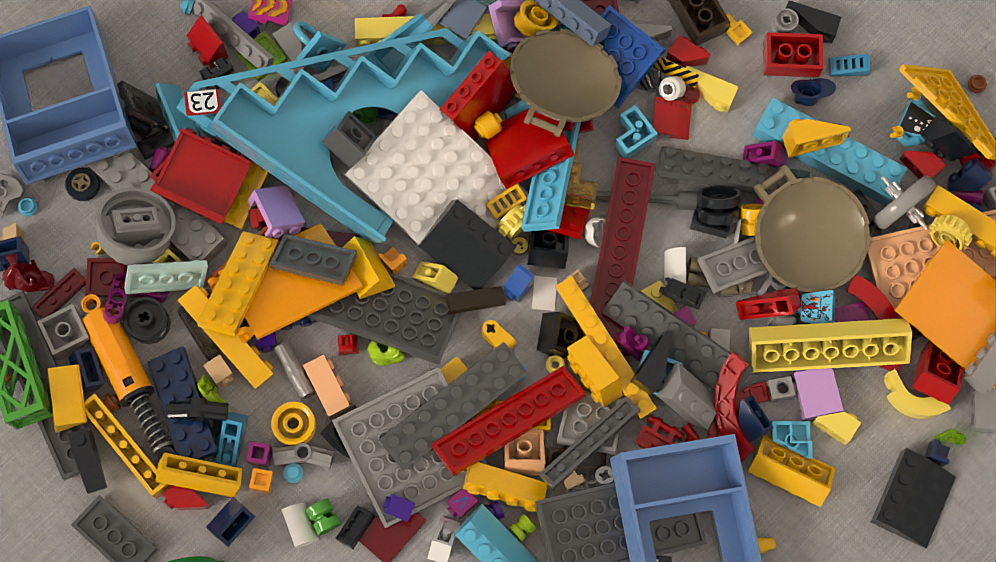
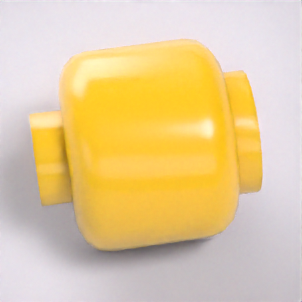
M486 111L475 120V126L473 127L482 139H491L501 131L500 123L503 121L497 113L493 114L490 111Z

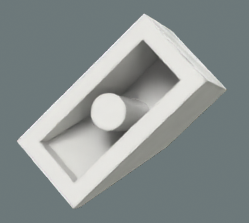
M445 517L441 518L427 559L436 562H448L456 540L454 531L460 526L461 522Z

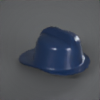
M825 78L797 80L791 84V90L795 94L796 104L813 106L821 98L832 95L836 90V85L831 80Z

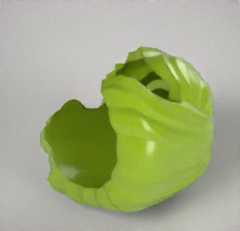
M371 341L368 345L370 358L376 365L388 366L402 362L405 358L404 352L394 347Z

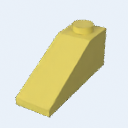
M686 66V69L699 75L695 88L699 94L717 111L728 113L738 86Z

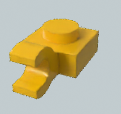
M727 13L726 16L731 23L726 33L739 46L753 32L741 19L736 22Z

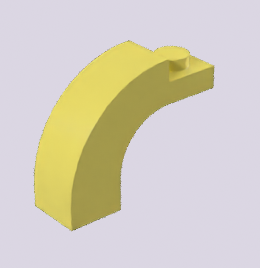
M896 369L884 375L885 385L892 391L886 397L892 406L904 415L917 419H929L951 409L948 404L940 402L931 396L920 398L909 393Z

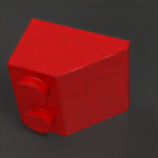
M202 15L198 17L187 34L189 40L187 44L193 53L197 51L200 55L198 59L202 65H207L212 70L216 67L214 62L217 59L223 57L226 60L229 56L223 42Z

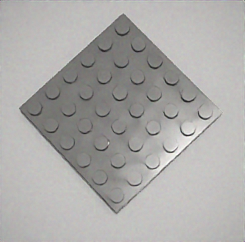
M439 367L332 420L384 528L401 521V519L385 513V508L382 507L386 496L390 497L391 493L415 503L412 515L463 488L467 469L453 476L433 449L402 471L378 440L448 385ZM483 458L482 460L478 461V462H480V463H483V464H486V465H487V463H486V461H485L484 458Z

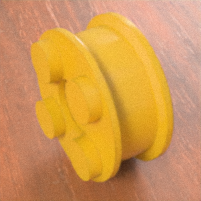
M525 0L520 6V11L514 17L515 27L528 38L541 30L549 29L552 31L558 23L557 18L534 0Z
M284 403L276 409L272 416V431L276 438L285 446H293L300 443L307 444L316 432L315 416L310 408L303 403ZM292 420L299 421V425L295 429L289 428V423Z

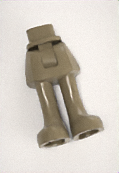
M691 256L687 266V272L689 273L686 276V284L693 287L702 286L710 288L706 277L694 274L704 273L697 261L698 258ZM753 280L718 293L723 296L741 295L742 293L750 294Z

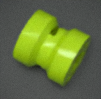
M523 514L517 523L509 526V529L522 542L526 539L527 534L533 533L536 530V527Z

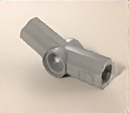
M300 443L293 446L273 448V460L275 466L306 462L331 468L335 452ZM301 448H307L309 451L305 458L299 457Z

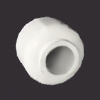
M678 76L664 78L659 85V93L667 101L680 99L686 91L685 82Z

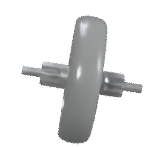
M924 175L904 192L895 181L890 183L883 176L881 180L887 185L885 191L891 196L893 201L873 217L876 226L884 230L903 214H906L914 224L918 222L925 230L928 226L922 220L924 214L916 204L936 188L934 180L928 175Z

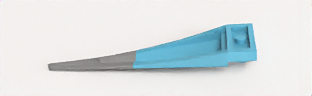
M437 0L380 42L430 32L456 0ZM422 41L409 43L405 45L413 49ZM392 47L367 52L363 55V57L389 76L394 74L405 56Z

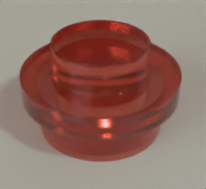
M687 86L682 100L694 104L699 100L700 92L697 88Z

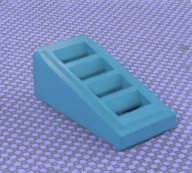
M869 54L840 56L829 59L830 76H867L870 72ZM836 63L840 64V70H837ZM844 63H847V69L844 68ZM852 63H855L854 69H852Z

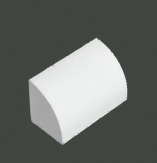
M686 247L671 248L664 252V287L667 285L666 277L686 283Z
M305 502L281 509L294 546L297 549L319 541L318 534L313 526L314 523L306 512L308 506Z

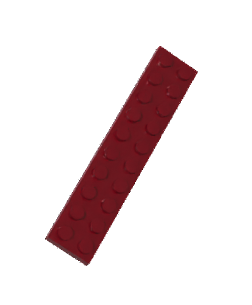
M618 157L590 302V305L613 341L616 333L623 332L624 327L603 314L602 311L624 280L633 286L655 163Z

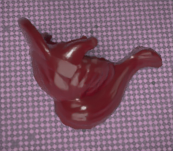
M10 253L5 257L10 266L3 272L2 280L9 290L35 292L49 290L54 286L55 279L53 274L47 271H40L34 259L31 260V264H18L16 253Z

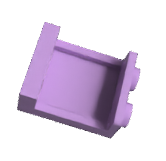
M498 0L488 6L500 47L513 50L526 38L514 25V17L520 11V6L525 0Z
M287 185L254 189L248 199L250 207L258 206L267 224L266 238H278L284 234L295 235L300 232L305 223Z
M833 368L795 370V373L791 375L797 387L802 410L800 414L801 421L813 420L818 416L844 411Z

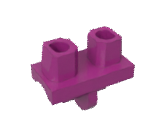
M625 326L623 332L616 333L614 339L617 346H623V353L626 356H633L637 361H641L642 351L648 349L650 341L646 335L638 336L630 326Z

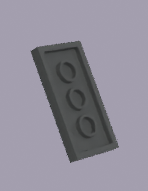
M284 234L270 262V266L273 269L344 286L357 257V251Z
M101 495L71 524L110 562H146L158 549Z

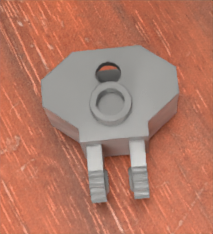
M0 173V202H2L0 217L2 218L11 200L23 196L25 191L18 178ZM4 180H7V182H8V185H7V186H5V185L3 184V181H4Z

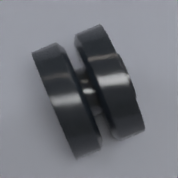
M730 186L702 188L698 192V202L701 205L698 208V219L709 225H729L740 220V207L738 206L741 201L740 191Z
M136 298L128 304L123 314L124 327L140 343H158L166 337L170 330V315L162 304L154 298Z

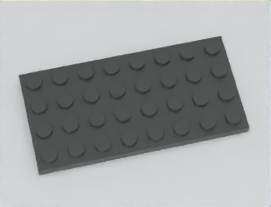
M388 272L395 284L394 288L362 299L355 292L307 316L439 365L461 313L450 314L445 299L448 293Z
M615 482L535 501L549 562H630ZM699 513L653 520L649 523L656 556L707 544Z

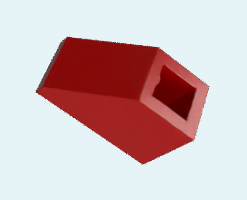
M679 35L668 50L666 59L686 68V66L706 65L711 54L705 48L693 44L689 38H683Z

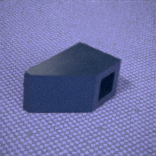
M975 157L973 160L966 161L960 171L954 172L948 177L947 189L950 191H979L993 179L992 171Z

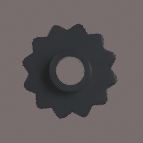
M652 68L641 80L640 84L645 91L660 85L662 81L661 70L654 71Z

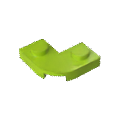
M203 374L198 379L197 386L205 399L210 402L227 403L217 393L218 387Z

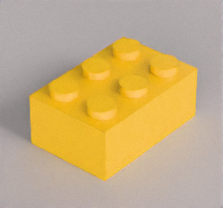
M587 335L567 347L569 354L567 359L571 364L569 365L574 375L578 374L581 377L580 382L585 389H590L592 392L591 396L596 403L600 402L603 408L623 396L619 376Z

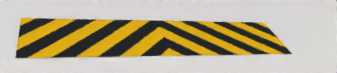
M660 57L652 67L656 70H661V72L669 76H678L682 78L685 84L696 88L699 75Z

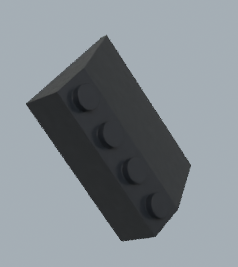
M458 199L451 200L418 245L419 248L452 271L473 290L482 289L517 247Z
M905 448L898 456L871 523L926 549L956 476L925 456Z

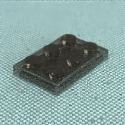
M123 80L116 84L119 89V96L125 103V110L130 116H134L163 132L169 128L156 98Z

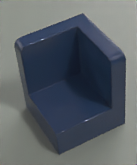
M935 438L929 442L925 457L944 467L950 461L947 459L950 447L939 444V440Z

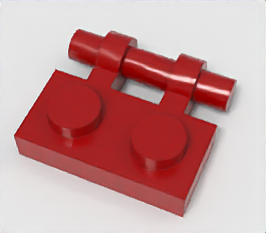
M650 414L647 421L653 424L652 428L644 425L634 443L644 449L676 444L672 441L674 437L681 441L684 433L678 431L679 428L672 427L663 422L662 418H656ZM658 428L668 433L667 438L656 432Z

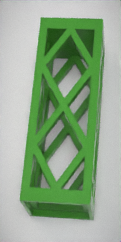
M7 299L0 302V340L4 327L11 332L6 355L4 356L0 353V359L4 361L3 367L0 364V409L5 423L18 430L52 417L53 413L20 311ZM16 340L19 351L16 363L14 364L10 359ZM22 361L26 372L20 368ZM10 366L14 371L10 387L8 388L6 375ZM19 374L27 379L21 403L13 397ZM32 388L34 394L33 403L27 406L30 389Z

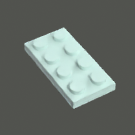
M207 260L128 265L124 286L125 294L190 290L195 285L198 288L203 287L208 268Z

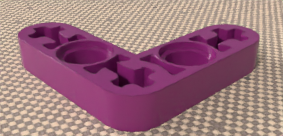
M118 273L113 278L103 318L109 324L118 323L123 313L127 295L138 298L150 297L162 303L166 301L169 291L161 292V295H158V292L125 294L126 274ZM120 281H123L122 289H118ZM119 295L122 301H114L112 296ZM112 308H116L115 316H111Z

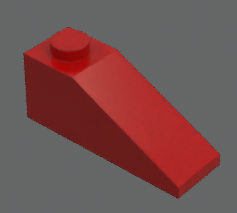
M797 288L777 290L735 302L740 320L793 315L801 307Z

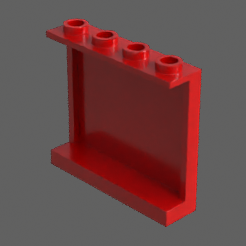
M488 51L439 110L449 117L459 129L476 141L480 136L473 127L475 126V120L486 111L499 114L517 92L513 86L509 69L501 59Z
M529 108L501 122L502 129L491 139L484 138L498 176L506 189L575 155L563 130L560 137L554 136L555 133L531 123L529 125L524 123ZM535 112L533 115L553 125L558 126L559 121Z
M188 127L185 130L180 128V134L156 183L152 185L150 191L223 225L252 162L240 152L238 155L231 152L232 148L224 144L220 147L214 144L215 140L207 136L201 138L196 135V131Z

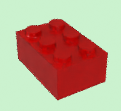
M767 32L763 41L764 75L819 77L823 70V34Z
M928 340L920 352L912 388L949 405L960 390L964 369Z

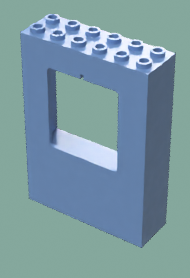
M91 6L0 35V115L12 163L26 185L137 147L102 28ZM83 53L94 91L33 111L23 73L52 63V59L55 62Z
M735 434L621 452L610 458L630 562H657L650 521L704 511L712 512L722 562H762Z

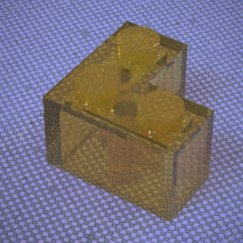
M573 161L564 204L594 210L598 182L580 180L583 163Z

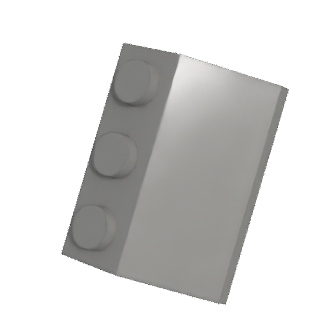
M676 362L657 396L691 425L708 430L716 415L713 392L681 364Z

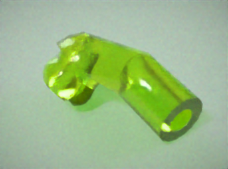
M954 429L946 430L935 436L939 440V444L949 441L956 445H964L967 441L964 434Z

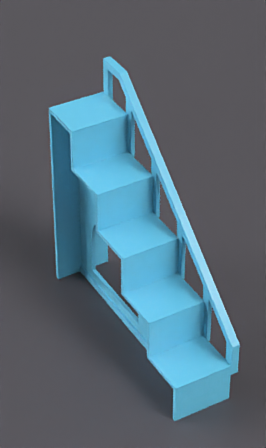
M444 28L194 82L188 92L217 85L230 94L213 120H210L205 115L187 116L184 97L176 109L214 136L224 140L360 237L375 245L386 240L384 235L394 221L381 209L377 210L340 182L331 165L330 150L322 141L348 111L352 113L361 108L379 107L399 114L420 90L441 108L488 51L502 61L508 58L510 53L479 30L463 41L450 30ZM442 37L458 50L449 63H447L422 43H419L413 49L405 44ZM390 47L405 56L392 76L386 74L362 55L356 61L349 58V56ZM330 60H336L348 69L333 91L303 69H300L297 74L290 70ZM275 72L289 81V84L274 105L267 102L241 82L237 86L231 83Z

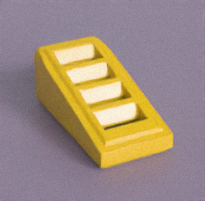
M516 184L485 204L496 220L516 205L527 200V197L520 186ZM515 190L520 200L517 201L511 191ZM508 194L514 202L512 205H510L505 195ZM500 198H502L507 206L506 209H504L501 203L499 202ZM494 202L501 210L500 213H497L496 209L492 205Z

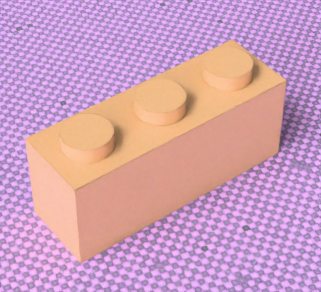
M322 355L303 365L330 420L350 408L349 404L352 403V400L347 392L343 393L341 387L344 385L339 375L334 376L332 370L335 367L330 358L326 360L325 356Z

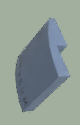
M456 0L438 23L467 39L471 36L476 25L480 23L488 8L475 0Z

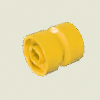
M744 204L740 206V218L743 219L740 225V234L755 236L757 218L763 205Z

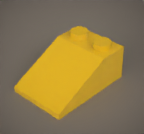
M795 119L788 124L782 139L790 158L843 144L851 132V128L811 119Z

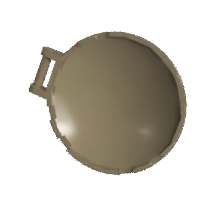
M560 29V31L541 30L535 32V35L529 38H524L515 48L510 61V77L513 86L519 96L530 106L524 123L528 125L531 123L555 133L554 136L560 137L566 122L589 121L605 114L615 104L621 90V76H619L618 65L613 56H609L603 50L604 46L600 43L592 47L576 33L568 29ZM535 112L559 121L558 126L553 125L533 115Z
M786 165L780 167V171L762 184H757L753 187L764 203L759 212L755 227L756 247L765 268L776 280L789 288H797L798 291L813 293L832 290L842 286L860 270L864 264L867 252H869L871 241L870 223L861 202L849 189L830 181V179L821 177L796 179ZM785 177L787 180L785 184L770 195L766 193V189Z

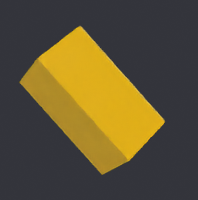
M354 236L342 247L357 251V257L351 269L363 285V289L356 292L360 299L395 287L392 278L378 257L371 242Z
M79 365L47 368L55 432H61L86 423L87 418Z

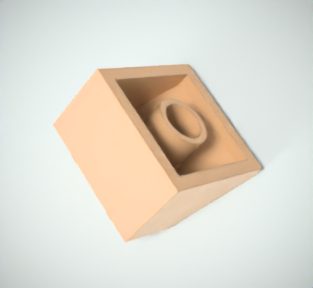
M531 429L503 446V470L523 476H540L539 474L545 467L543 429Z

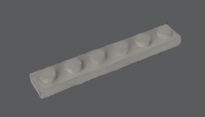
M209 0L194 1L192 11L198 17L202 15L215 32L257 69L272 66L274 57Z

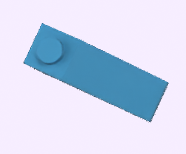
M235 412L228 413L227 421L222 422L216 463L237 467L246 433L248 415Z

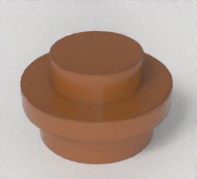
M982 75L972 76L968 80L969 89L974 93L983 92L987 87L985 77Z
M107 393L105 395L106 398L103 399V403L111 411L114 412L116 409L119 410L121 408L120 401L115 394L110 395Z

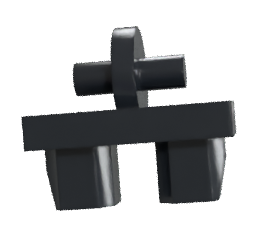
M221 57L214 62L218 71L212 73L208 67L200 70V75L203 80L226 76L234 72V67L231 62L228 63Z

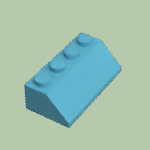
M155 84L157 101L175 142L180 134V128L185 130L188 127L196 131V135L199 136L200 129L198 124L193 123L189 117L176 109L184 97V91H180L178 85Z
M483 504L454 531L455 536L481 562H538Z

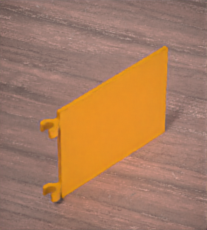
M321 223L294 235L336 246ZM269 265L244 317L249 327H241L237 330L242 343L250 340L253 335L259 340L363 289V285L352 269L344 286L273 269ZM224 269L218 271L219 276H221ZM212 277L207 280L211 291H213L220 277Z
M945 240L895 308V311L965 370L977 358L975 356L976 353L986 345L988 336L996 331V280L949 240Z

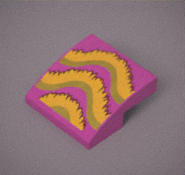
M252 0L248 18L262 24H266L267 20L285 26L292 0Z

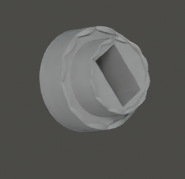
M123 188L109 194L100 204L96 221L97 241L101 248L116 262L127 266L150 263L162 256L170 245L175 229V215L170 205L160 195L143 188Z

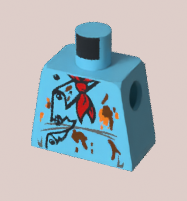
M834 290L802 294L801 307L794 314H801V322L806 324L834 323L836 292Z

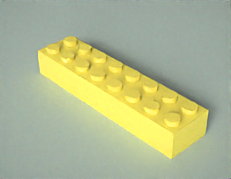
M904 318L750 327V366L754 368L752 373L910 364L912 330L909 322Z

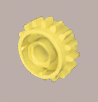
M521 204L516 205L498 223V232L505 238L508 237L512 240L523 231L521 226L526 204L524 206Z
M953 215L936 217L929 227L931 229L929 232L931 238L939 247L942 246L945 240H949L960 251L962 249L966 250L973 239L971 238L973 234L968 224Z

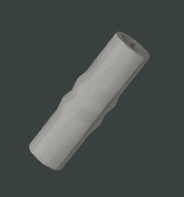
M288 341L277 345L274 351L301 400L312 396L316 391Z

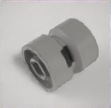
M789 8L779 10L771 25V32L794 33L799 22L797 13Z

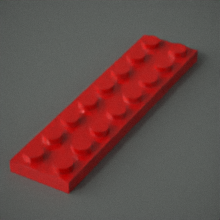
M562 366L432 443V449L451 474L455 476L586 397V392Z

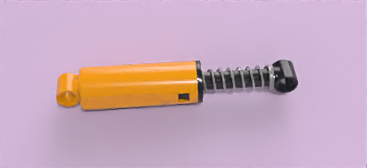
M90 294L85 296L81 306L87 315L83 318L82 323L123 407L130 406L135 409L134 414L138 415L137 421L142 423L140 427L145 429L144 435L148 436L147 442L152 443L150 448L153 449V454H156L158 463L164 452L177 455L172 447V441L167 439L169 435H165V428H162L160 425L162 421L157 419L159 414H155L153 411L155 407L150 405L152 400H148V398L155 392L121 321L116 324L107 323L103 318L104 303L96 295ZM92 303H97L95 309H89ZM112 308L111 316H115L114 308Z

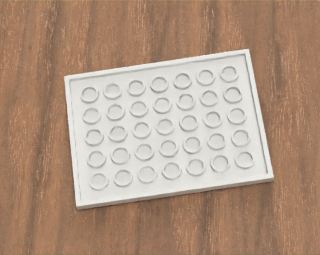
M422 90L413 97L377 137L367 154L352 168H349L344 176L418 245L451 200L456 199L498 231L497 225L507 213L495 220L485 203L507 189L498 176L492 158L468 134L459 129L449 117L439 110L440 108ZM518 183L523 193L528 198L529 193ZM515 190L511 191L516 200H520ZM508 194L505 195L510 205H512L514 202ZM500 198L499 202L501 203L503 208L506 209L507 206L502 198ZM494 202L492 205L496 209L497 213H500L501 210Z

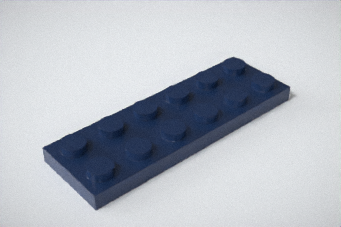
M182 346L148 361L176 454L202 460L218 453L219 449L209 420L205 419V421L196 422L188 419H170L166 412L167 404L170 401H188L192 397L202 398L186 349Z

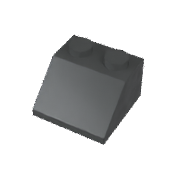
M348 111L322 142L344 164L352 168L367 154L377 137Z

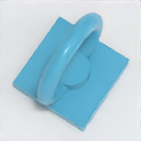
M296 21L293 24L294 33L306 45L296 58L297 60L342 51L347 45L344 40L318 31L306 22ZM301 29L309 32L314 37L312 39L308 38ZM334 60L307 66L325 72Z

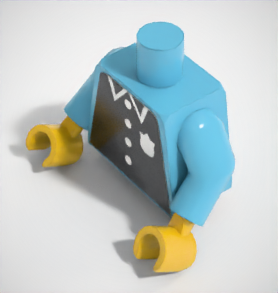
M911 87L913 92L907 93V97L912 99V101L910 100L906 106L898 126L892 127L895 132L890 133L891 138H896L906 147L922 145L925 139L920 134L935 117L922 99L921 92L916 87Z

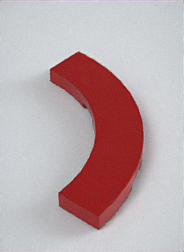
M856 274L851 278L846 292L857 297L874 313L876 320L899 319L890 301L876 286ZM902 364L880 365L879 367L887 371L896 369L899 374Z
M733 351L720 371L718 383L715 387L714 409L716 411L715 417L718 429L721 431L722 436L735 434L742 463L755 449L741 430L735 408L737 386L749 364Z
M766 381L750 385L736 393L735 408L737 419L739 417L740 401L753 395L758 404L770 400ZM714 417L710 424L706 439L722 436L721 431L718 429L716 417Z

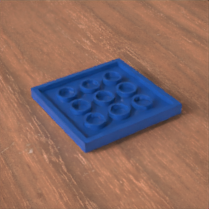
M609 5L601 17L609 22L611 27L606 39L599 43L604 46L603 50L609 56H613L618 65L619 76H621V90L614 106L619 108L666 50Z

